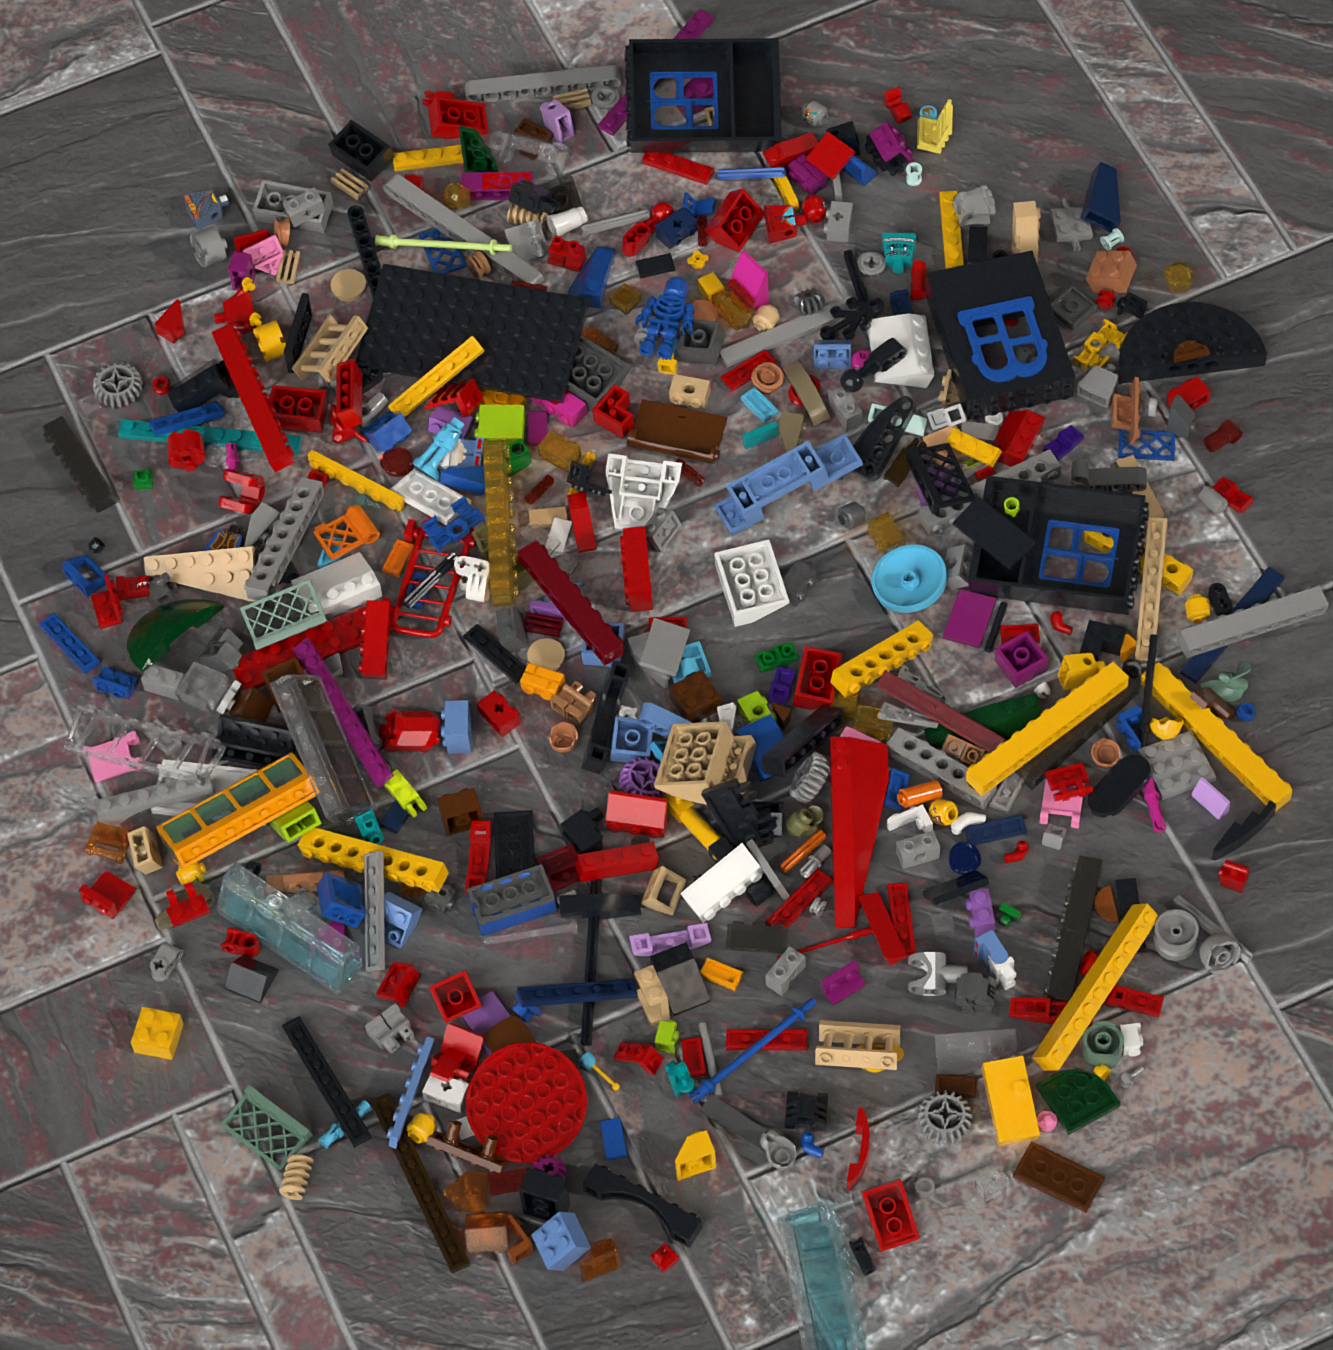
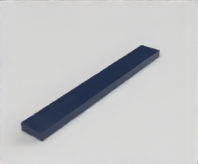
M1268 567L1228 615L1233 614L1238 609H1248L1257 603L1264 604L1284 581L1285 576ZM1229 645L1193 656L1182 668L1180 674L1197 684Z

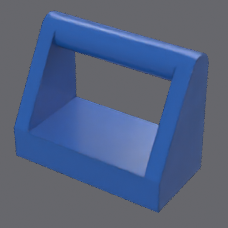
M855 155L852 156L842 169L863 186L876 176V171Z
M87 554L67 560L62 564L65 576L87 598L106 585L104 577L106 573ZM86 564L99 578L87 581L77 569Z

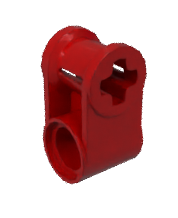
M235 928L227 929L226 939L220 945L222 950L227 953L245 955L250 958L259 955L261 947L255 934Z

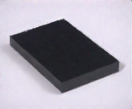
M976 870L926 889L922 893L924 898L937 905L987 886L990 883L988 877Z

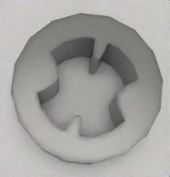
M817 897L811 904L809 912L815 913V916L820 917L827 906V902L821 901V898Z

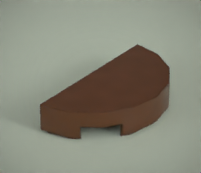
M1195 340L1184 341L1179 344L1174 352V363L1210 355V350L1206 345L1197 343Z

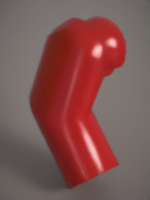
M1053 612L1050 616L1053 629L1070 636L1073 627L1064 624L1061 612Z
M1025 840L1018 841V847L1014 852L1004 854L1005 864L1022 861L1029 851L1028 843Z

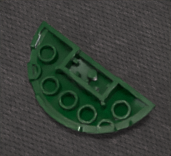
M184 599L153 609L139 619L131 629L127 639V651L130 654L131 661L138 669L145 671L170 651V643L192 626L198 629L221 611L224 606L218 602L206 599Z

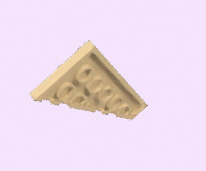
M254 546L144 557L145 575L153 577L158 574L162 577V574L167 572L170 582L247 601H257L248 599L244 589L245 581L249 579L252 568L256 565Z

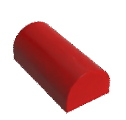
M914 260L911 268V300H922L926 297L927 265L920 260Z

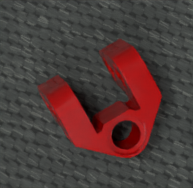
M224 469V480L242 485L241 498L221 495L219 496L218 506L240 513L252 514L259 507L264 497L265 484L263 476L235 469Z

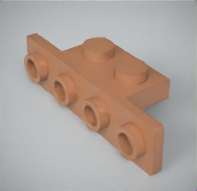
M1138 377L1134 378L1130 386V397L1118 394L1112 396L1111 427L1129 431V445L1133 446L1135 440L1139 439L1141 431L1138 429L1141 414H1138L1141 406V400L1139 399L1141 385H1139Z
M344 870L327 871L345 878ZM326 871L266 876V893L271 895L318 891L317 884Z

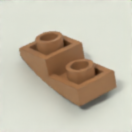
M947 734L941 748L947 755L969 765L980 762L985 752L984 749L951 734Z

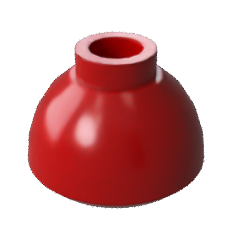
M1093 949L1087 951L1079 967L1080 975L1086 976L1092 965L1096 962L1099 954Z

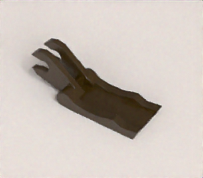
M916 437L908 447L915 446L916 449L925 448L926 445L925 442L919 444L920 441ZM908 447L900 451L883 476L884 480L892 482L898 488L910 472V467L906 461Z

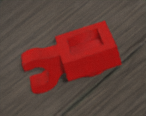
M436 90V93L425 91V98L429 99H423L422 102L424 106H430L435 96L454 99V93Z

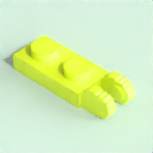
M397 769L393 771L394 776L384 786L404 810L406 809L414 818L417 816L416 810L412 807L414 803L422 811H425L427 806Z

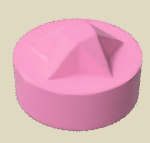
M1051 1111L1041 1112L1037 1116L1038 1128L1043 1132L1053 1131L1057 1126V1116Z

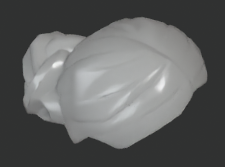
M774 1130L761 1134V1146L766 1150L767 1159L772 1166L784 1169L795 1161L797 1152L795 1145L784 1136H780Z

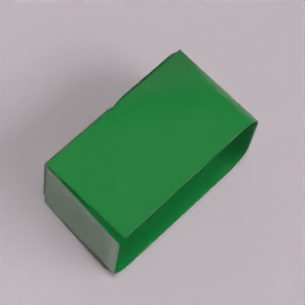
M520 439L490 456L491 464H496L501 480L510 478L531 464L530 450ZM521 444V449L524 452L521 454H514L516 451L520 450ZM509 456V461L507 463H498Z

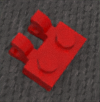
M192 882L184 884L189 899L178 903L173 889L166 891L171 905L166 908L173 928L210 913L203 893L197 895Z

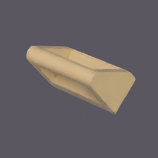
M663 866L657 868L652 873L641 900V905L668 915H674L687 880ZM664 880L677 883L669 906L657 900Z

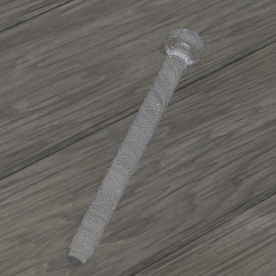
M571 920V924L483 938V944L491 945L573 931V934H578L576 920Z

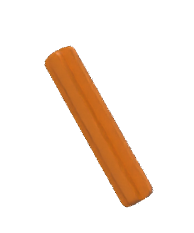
M822 830L814 833L780 863V869L784 873H788L826 839V834Z

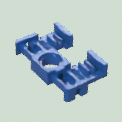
M465 496L451 504L452 510L455 513L458 512L459 518L447 526L440 527L436 515L422 524L423 530L430 537L431 545L435 547L438 553H441L440 549L450 542L454 541L456 543L470 534V529L480 522H486L484 515L477 507L473 509ZM455 527L462 528V531L458 534L452 532Z

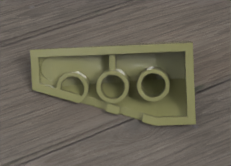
M487 522L472 532L483 559L490 564L492 579L504 591H522L534 582L533 578L519 563L518 552Z

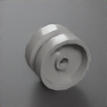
M1173 909L1161 914L1155 923L1153 938L1155 950L1159 955L1172 961L1184 960L1191 956L1197 945L1199 931L1197 920L1184 910Z

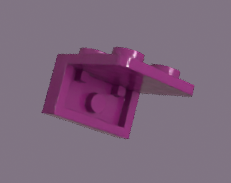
M886 121L869 133L885 162L899 153H902L910 163L914 162L912 155H914L913 151L909 146H906L905 142L907 141L902 133H899L894 125L891 127Z

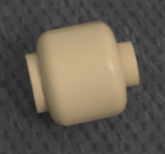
M767 304L761 305L752 320L756 329L763 332L774 328L780 317L777 308Z

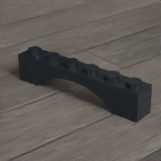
M613 660L608 669L581 766L582 769L600 774L605 766L615 716L617 715L632 667L630 665Z
M595 1163L583 1182L584 1192L601 1201L610 1199L627 1200L647 1207L664 1222L672 1239L689 1248L702 1229V1220L697 1214L693 1212L688 1213L678 1204H671L665 1201L661 1195L648 1192L644 1186L631 1183L627 1177L612 1173L611 1169L607 1166H599Z

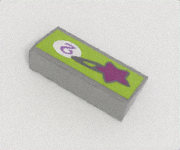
M972 458L959 462L966 479L974 476L976 471L988 467V465Z

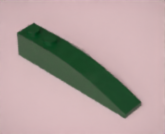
M1037 693L993 703L962 714L1009 740L1016 731L1024 729L1029 721L1040 717L1042 708ZM941 724L937 728L929 727L924 729L927 742L934 748L942 747L947 734L974 744Z

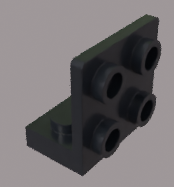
M571 460L566 482L572 484V488L584 492L589 490L594 494L605 496L606 493L612 494L611 489L586 483L590 476L589 466Z

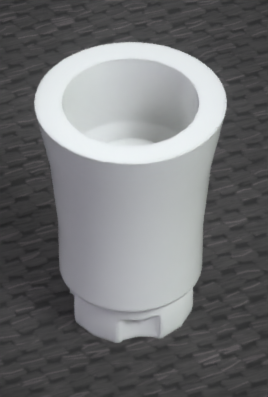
M583 207L572 208L546 216V223L553 237L555 235L562 236L588 221Z

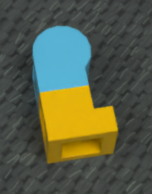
M677 339L673 341L671 360L658 359V372L677 374L678 366L677 360H675L679 356L676 350L679 342Z

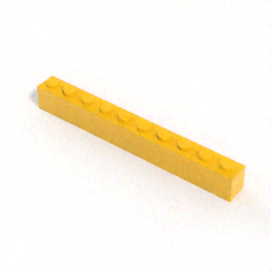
M1114 662L1108 666L1104 665L1096 675L1088 677L1084 684L1073 688L1068 696L1060 698L1052 708L1045 709L1040 717L1029 721L1024 729L1016 731L1008 741L1001 742L996 750L985 754L977 764H972L967 769L966 781L983 796L1127 688L1129 676Z
M1157 662L1154 668L1152 696L1176 719L1178 717L1182 718L1184 721L1183 726L1188 731L1192 730L1196 739L1265 805L1269 801L1276 804V812L1290 801L1293 791L1290 784L1278 777L1277 772L1269 768L1262 757L1254 754L1250 746L1245 742L1243 743L1233 730H1229L1224 725L1223 720L1220 717H1216L1210 708L1202 709L1190 698L1193 692L1189 691L1180 679H1176L1168 667ZM1144 672L1141 675L1140 685H1142L1144 688L1146 672Z
M1134 904L1131 906L1096 962L1092 965L1031 1057L1044 1071H1055L1061 1068L1155 925L1159 915L1148 904Z

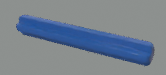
M784 167L719 169L717 176L720 180L785 177L786 169Z

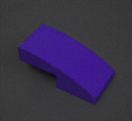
M1070 425L1059 432L1055 440L1045 445L1043 452L1050 449L1059 461L1084 439V435Z
M777 667L767 702L787 705L796 675L795 670Z

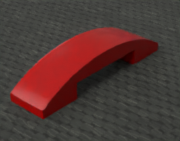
M471 820L465 894H468V888L487 882L491 821Z
M858 1107L855 1129L856 1134L862 1135L858 1164L850 1163L847 1190L850 1191L861 1179L869 1157V1125L866 1114L861 1107Z

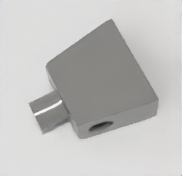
M1107 364L1104 369L1094 366L1078 383L1077 395L1108 409L1112 402V396L1115 394L1118 386V375L1115 374L1117 368L1113 364Z

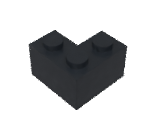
M1089 620L1080 654L1092 653L1095 661H1100L1102 652L1120 656L1127 628Z

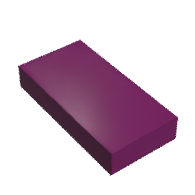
M547 411L528 412L529 446H547Z

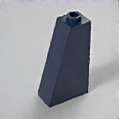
M1100 161L1092 172L1080 218L1109 232L1117 228L1121 221L1117 171L1115 168Z

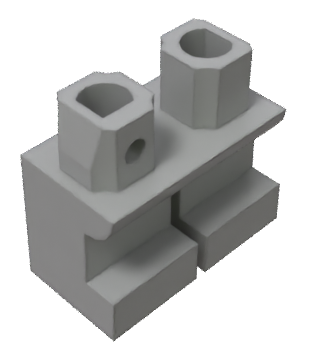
M396 1003L381 1013V1016L378 1015L365 1025L367 1035L382 1050L386 1049L390 1053H394L400 1047L396 1041L398 1038L402 1037L405 1042L414 1038V1032L410 1027L409 1020L400 1012V1008Z

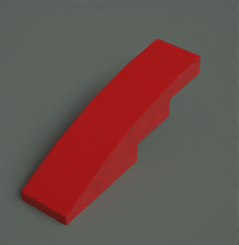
M1011 997L1009 1017L1053 1025L1068 1002L1051 1001V998ZM1093 1019L1088 1025V1027L1093 1025Z

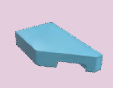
M333 537L335 541H343L342 538ZM331 545L330 550L332 553L340 550L341 546ZM322 549L317 566L322 568L338 560L341 556L332 561L324 549Z

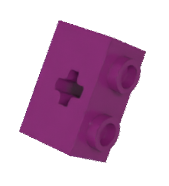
M233 252L228 271L232 289L238 291L243 287L242 281L244 278L249 277L254 282L256 274L251 254Z

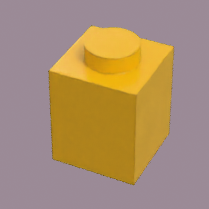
M714 272L703 275L698 279V291L705 300L715 303L725 298L724 286Z

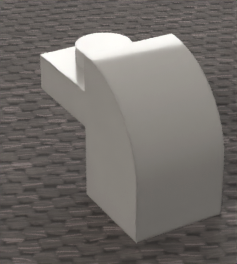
M961 401L927 412L932 430L945 426L950 427L967 421Z

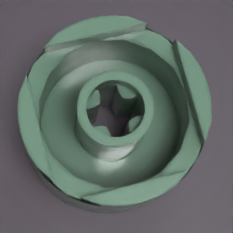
M1097 1021L1093 1023L1092 1026L1085 1030L1083 1035L1082 1053L1086 1063L1093 1066L1101 1064L1107 1067L1116 1066L1123 1052V1033L1112 1022Z

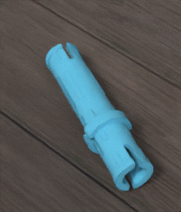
M362 1100L355 1107L360 1118L372 1110L369 1103L365 1100ZM339 1122L333 1123L331 1129L319 1137L318 1141L327 1149L335 1140L342 1138L345 1132Z

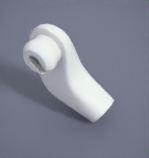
M973 812L964 813L951 823V831L953 834L959 835L965 827L985 823L986 815Z

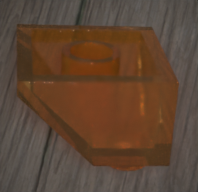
M611 1238L597 1241L579 1262L582 1282L584 1283L621 1268L619 1250Z

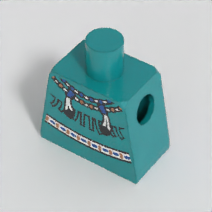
M882 233V249L886 266L893 267L895 274H901L904 271V267L909 268L912 266L916 250L917 233Z

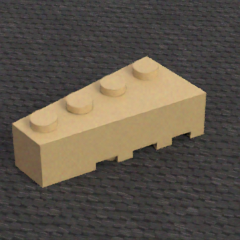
M1035 201L1013 203L1012 254L1032 250L1038 265L1040 208H1036Z

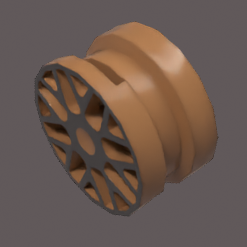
M480 250L475 251L473 255L465 257L467 267L476 279L481 278L483 274L491 272L490 265Z

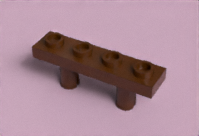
M457 1120L449 1122L446 1135L436 1131L428 1137L427 1144L433 1146V1149L448 1152L455 1158L468 1160L472 1165L488 1168V1171L492 1173H501L508 1167L509 1160L494 1154L499 1139L497 1136L487 1135L484 1147L480 1149L458 1140L462 1123Z

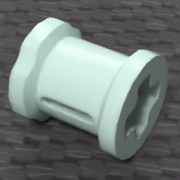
M915 162L908 164L906 167V182L911 186H918L922 182V166Z
M1114 228L1107 236L1100 237V242L1107 251H1110L1114 245L1124 242V236L1118 228Z

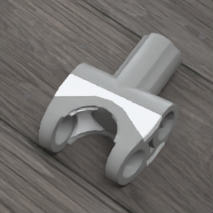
M942 952L914 953L908 957V964L924 970L927 974L921 979L909 982L908 990L913 994L925 996L946 994V983H956L957 977L960 979L961 974L968 973L967 965H946V954Z

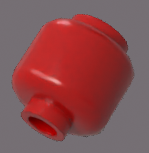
M811 195L806 197L802 203L803 214L806 215L807 221L819 223L826 216L827 209L821 197Z

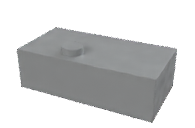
M262 180L252 210L255 220L274 224L275 218L277 220L288 218L283 203L310 189ZM316 190L323 201L325 212L296 227H293L290 222V227L324 234L334 204L331 192Z

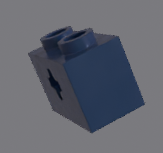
M682 207L655 226L656 237L669 249L678 246L684 239L695 234L697 231V219Z

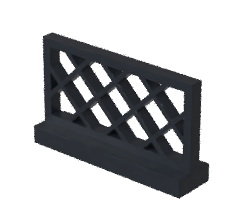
M949 443L916 449L915 446L908 447L906 461L932 514L939 513L940 508L969 503L976 498ZM946 450L948 453L947 457L938 454V451ZM927 454L931 456L930 460H926L922 458L921 455ZM936 458L943 461L942 465L933 463V459ZM948 463L950 465H953L954 470L952 471L948 468H945V464ZM928 467H932L938 470L937 473L934 474L929 472L927 470ZM940 472L950 475L949 478L945 479L939 476ZM953 477L961 480V483L957 484L952 482L951 479ZM935 480L944 483V486L942 488L934 484ZM949 485L956 488L955 493L945 490L946 487ZM959 491H963L967 493L968 496L962 497L957 494ZM944 494L951 497V499L942 501L941 495Z

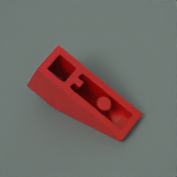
M811 132L778 143L762 154L770 167H784L786 169L790 162L796 160L802 154L809 155L818 144V141Z
M586 493L568 494V509L578 553L597 550Z

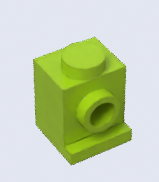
M660 1020L654 1041L655 1050L675 1054V1043L678 1042L679 1031H676L677 1023L675 1021Z

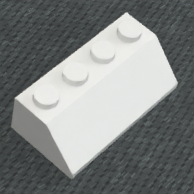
M741 843L681 892V895L688 906L704 923L706 920H711L718 910L727 907L734 897L743 894L751 883L759 881L764 871L743 843Z

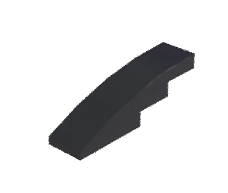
M1269 801L1259 815L1252 811L1242 825L1235 821L1213 849L1212 859L1215 861L1255 836L1275 815L1276 804Z
M596 893L559 896L561 917L581 915L582 918L602 916L603 920L642 915L640 895Z

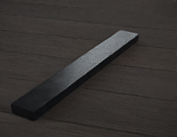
M300 1016L283 1024L282 1028L352 1146L355 1148L372 1139L371 1134Z

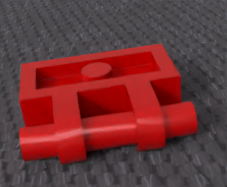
M1083 763L1045 772V778L1050 790L1060 791V793L1053 794L1055 802L1060 800L1063 802L1068 801L1069 798L1076 796L1084 797L1086 794L1093 792L1092 785L1084 786L1083 784L1089 781ZM1076 785V789L1067 790V787Z

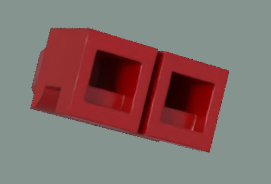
M554 236L548 249L550 253L548 264L561 268L565 265V269L580 272L586 261L585 247L580 245L579 241L572 240L569 242L563 240L561 236Z

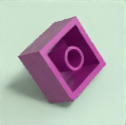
M1027 631L995 648L994 661L1015 688L1048 671V657Z

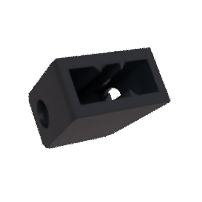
M853 121L826 130V133L828 131L856 152L855 156L861 155Z

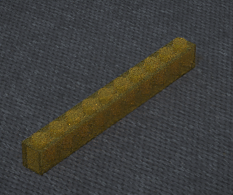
M505 439L484 441L482 443L491 600L493 607L516 605L515 597H519L518 585L515 586V581H518L517 570H514V566L517 565L516 554H513V550H516L515 538L512 539V534H515L514 523H511V519H514L513 507L510 508V503H513V494L509 492V488H512V478L508 476V473H512L511 462H508L507 459L511 457L510 446L506 447Z

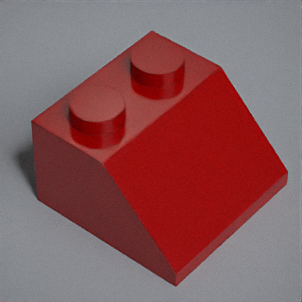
M466 970L429 987L445 1024L482 1007Z

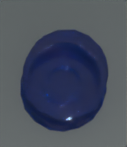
M958 842L950 849L949 864L955 873L965 875L978 869L981 864V855L973 844Z

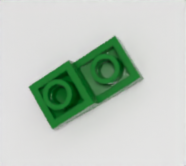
M792 642L775 645L773 650L756 653L754 656L761 673L777 669V667H783L799 658Z

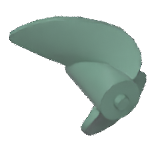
M1242 661L1237 666L1236 674L1229 671L1222 672L1218 676L1219 679L1203 682L1200 686L1202 689L1210 687L1225 702H1235L1241 699L1243 692L1248 688L1247 679L1241 676L1250 672L1251 664L1247 661Z

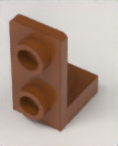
M510 1213L507 1215L508 1223L521 1240V1243L513 1244L507 1251L509 1260L515 1265L534 1253L533 1244L535 1242L529 1233H524L521 1221L517 1217L514 1219Z

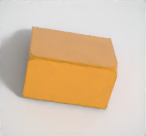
M1127 633L1125 634L1120 652L1121 662H1124L1136 651V641Z

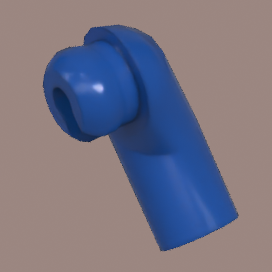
M804 1131L800 1138L804 1152L821 1159L825 1150L815 1146L812 1132Z

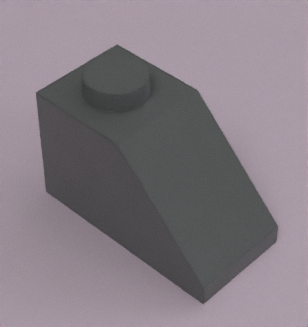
M1180 395L1175 396L1170 407L1166 432L1188 439L1190 432L1195 431L1197 422L1194 421L1195 412Z

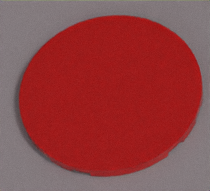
M535 1042L514 1043L502 1047L489 1055L476 1069L471 1082H469L466 1094L467 1119L478 1141L484 1146L487 1135L497 1136L499 1139L494 1154L509 1160V1162L520 1164L539 1162V1156L545 1159L548 1153L550 1158H552L554 1155L564 1151L581 1131L588 1105L585 1083L574 1063L562 1052L548 1045Z

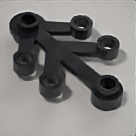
M850 297L846 300L849 309L861 308L862 310L860 311L841 310L839 306L832 307L830 313L833 318L842 317L846 319L832 327H822L820 330L822 340H834L836 337L835 332L849 324L850 326L842 332L846 340L854 338L858 325L862 331L870 329L874 316L881 314L884 310L883 300L875 298L869 302L857 301L855 297Z

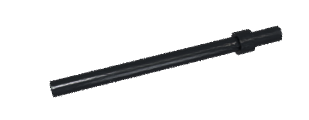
M1154 634L1150 635L1141 724L1138 727V733H1140L1139 741L1141 742L1140 748L1146 747L1147 734H1150L1149 715L1158 635Z

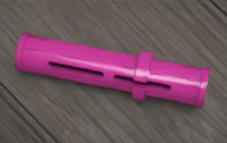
M1151 777L1149 782L1143 787L1145 793L1144 800L1148 804L1154 832L1160 833L1166 830V825L1159 804V792L1156 791L1154 779Z

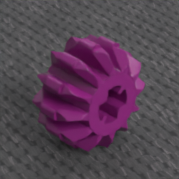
M547 1153L545 1159L539 1156V1162L533 1163V1168H539L547 1172V1174H558L565 1178L563 1174H566V1167H563V1160H558L556 1155L550 1158V1155Z

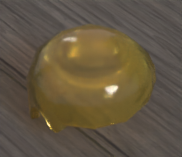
M461 183L448 184L443 193L445 204L453 210L467 208L470 203L469 189L461 186Z

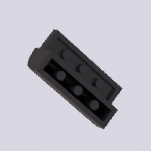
M221 714L218 719V734L213 740L212 758L263 768L290 752L295 753V728Z

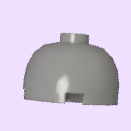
M1216 933L1207 937L1199 950V956L1204 967L1213 974H1220L1229 970L1227 966L1231 963L1235 965L1241 953L1237 942L1229 935L1223 933Z

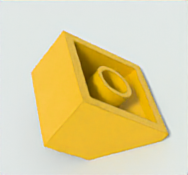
M707 1130L695 1131L690 1136H687L675 1159L676 1178L678 1181L716 1168L715 1150Z

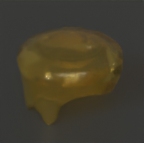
M1175 262L1164 270L1165 279L1172 293H1184L1191 288L1193 271L1189 265Z

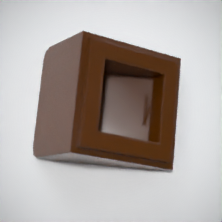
M773 702L772 711L775 713L782 729L785 730L791 720V711Z

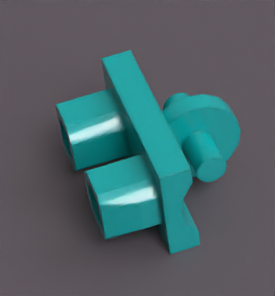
M371 808L367 809L364 813L353 816L363 841L379 844L384 840Z
M672 1060L665 1065L664 1068L675 1096L680 1098L682 1093H690L695 1083L690 1077L686 1064L683 1061L677 1064Z

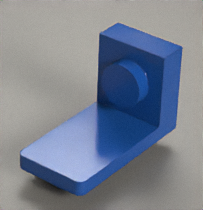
M1139 705L1118 714L1116 723L1118 731L1126 737L1127 745L1129 748H1133L1136 753H1138V749L1141 747V742L1131 727L1141 721L1142 710Z

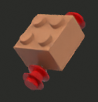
M1126 246L1118 247L1116 251H1097L1087 274L1086 280L1093 293H1098L1099 297L1096 298V303L1102 309L1113 307V302L1116 300V296L1113 293L1127 292L1137 264L1133 258V252Z

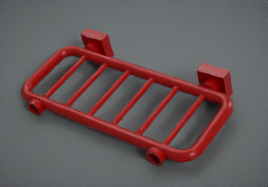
M432 517L426 518L422 524ZM408 519L403 535L405 542L414 544L395 605L392 606L390 627L399 634L435 638L442 634L445 626H451L452 616H449V612L461 575L456 573L455 570H449L447 573L454 574L451 585L435 584L433 586L449 590L445 602L424 598L418 600L419 602L443 605L440 618L401 611L402 601L406 597L409 583L416 585L421 583V581L411 580L414 568L432 571L436 568L416 564L419 553L446 557L450 554L421 549L424 537L429 536L423 530L422 524L420 528H417L416 520ZM474 527L470 529V534L465 539L458 541L464 543L461 553L458 555L459 557L468 556L470 548H476L477 544L472 535ZM382 598V601H390L391 603L390 598ZM399 615L439 621L437 628L433 631L403 627L397 624Z

